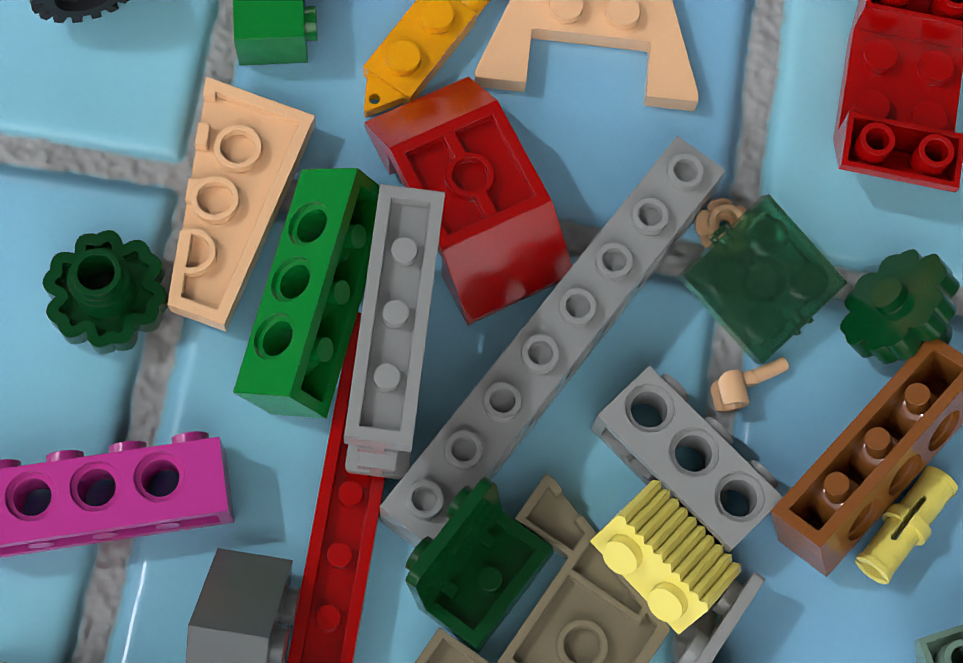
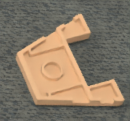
M510 0L475 69L474 81L483 88L525 92L531 39L645 51L648 53L644 106L695 111L698 103L699 94L673 0Z

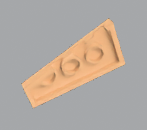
M206 77L201 121L198 122L194 144L196 149L191 178L188 179L185 197V216L182 230L179 232L167 305L170 312L226 332L315 129L316 120L315 115Z

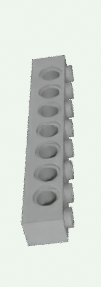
M679 136L672 141L379 506L380 521L415 548L425 537L430 536L434 539L449 520L446 517V511L450 503L463 487L469 485L474 488L483 477L492 480L694 223L697 214L704 210L712 200L726 171L724 168Z

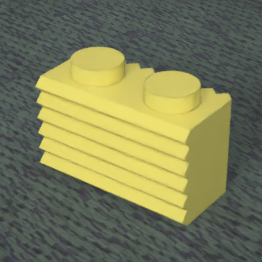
M652 480L590 540L603 555L607 566L615 573L622 575L647 601L651 612L658 619L667 622L677 634H680L705 614L741 572V564L732 562V554L724 553L723 545L715 544L714 536L706 535L705 527L697 525L696 517L688 516L687 508L679 507V499L671 498L670 490L662 489L661 481Z

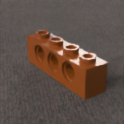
M938 338L933 341H925L920 346L917 353L909 358L771 510L779 542L825 577L834 570L963 425L962 353Z

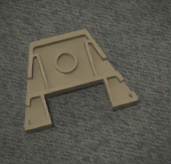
M545 474L514 520L550 544L554 552L565 558L566 562L497 663H649L671 629L666 622L658 619L651 612L647 601L622 575L615 573L607 566L603 555L590 542L596 535V532L583 515L580 516L562 494L563 490L555 479ZM440 627L415 661V663H490Z

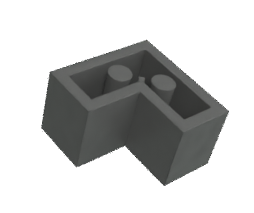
M217 548L188 624L186 663H284L290 630L289 626H284V624L294 626L301 587L290 586L293 560Z

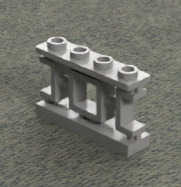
M380 184L344 434V444H348L345 468L349 473L401 480L409 470L445 192Z

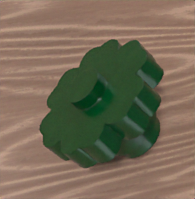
M106 230L97 234H83L76 240L75 253L60 252L55 254L50 263V270L43 278L42 285L52 299L46 309L47 317L70 344L77 345L88 340L94 351L103 355L112 353L115 350H130L137 343L138 331L152 332L159 328L162 314L168 307V295L160 284L165 276L163 265L160 259L151 253L148 245L142 240H132L123 244L118 233L113 230Z
M909 249L900 255H890L881 262L877 273H867L858 279L854 290L848 294L844 301V305L850 313L842 320L840 330L845 335L847 343L861 357L869 358L875 356L883 364H890L898 359L905 360L913 357L925 341H933L938 338L949 344L953 334L950 320L957 311L956 306L950 299L959 290L960 283L953 276L951 269L937 254H929L922 257L915 249Z

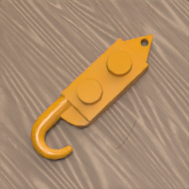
M416 0L363 66V74L367 78L364 116L370 117L402 103L407 104L416 100L476 24V18L490 0ZM378 100L379 102L377 104H372L370 101Z

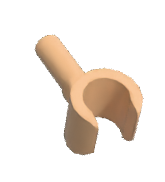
M780 357L753 370L742 372L736 369L725 372L710 388L715 410L720 413L729 412L749 405L750 399L747 387L755 386L788 371L789 364L784 357Z

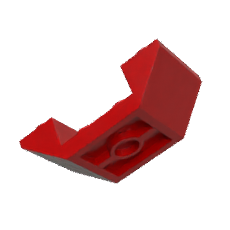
M859 0L848 38L833 136L838 169L957 192L960 186L963 162V134L955 132L963 73V0Z
M469 76L364 122V127L389 175L397 172L404 187L445 192L438 252L442 258L441 276L467 326L557 285L571 269L572 262L553 202L498 100Z

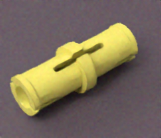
M926 466L919 479L899 504H891L882 516L885 523L863 552L859 553L856 557L855 563L858 568L872 580L881 584H888L894 572L915 545L922 546L930 537L931 528L929 526L949 499L957 493L958 486L956 482L944 471L933 466Z

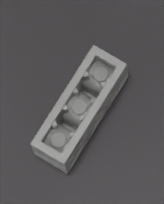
M649 365L597 415L591 430L646 486L652 480L661 481L662 489L670 490L671 498L679 499V507L687 508L688 516L696 517L697 525L704 526L706 535L714 536L715 544L723 545L724 553L728 554L783 498L775 490L778 484L773 475L763 465L754 460L748 463L731 446L733 443L731 435L718 421L711 417L703 419L687 403L689 396L678 381L665 373L660 376ZM638 404H646L653 407L660 416L661 424L656 427L641 426L633 419L631 408ZM680 447L695 449L703 458L704 469L697 472L685 470L678 464L675 450ZM733 490L740 493L748 505L747 515L737 517L727 513L721 505L720 492Z

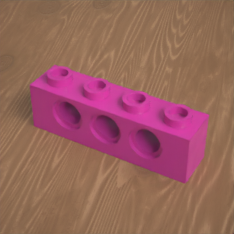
M193 431L177 434L171 438L172 444L147 447V443L144 441H124L109 446V453L84 456V452L80 450H62L46 455V462L22 466L19 460H0V558L234 523L226 451L220 437L209 438L207 432ZM168 470L179 474V483L172 493L162 497L149 494V483L157 473ZM100 480L115 482V493L110 501L101 506L87 505L86 495L94 483ZM39 489L51 490V502L44 512L35 516L24 514L25 500L32 492Z

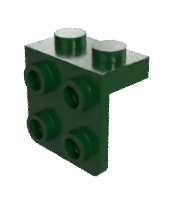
M483 477L474 488L467 485L458 492L446 511V517L449 519L434 539L427 536L419 542L410 554L405 566L409 570L405 581L418 609L478 654L554 554L553 547L502 511L497 485L487 477Z

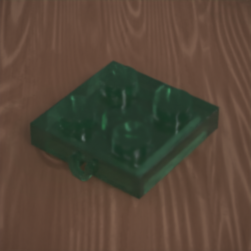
M770 194L761 196L731 226L725 223L715 230L708 238L712 244L677 276L755 364H764L793 335L798 336L801 333L800 329L804 325L812 323L814 321L812 317L847 284L846 280Z

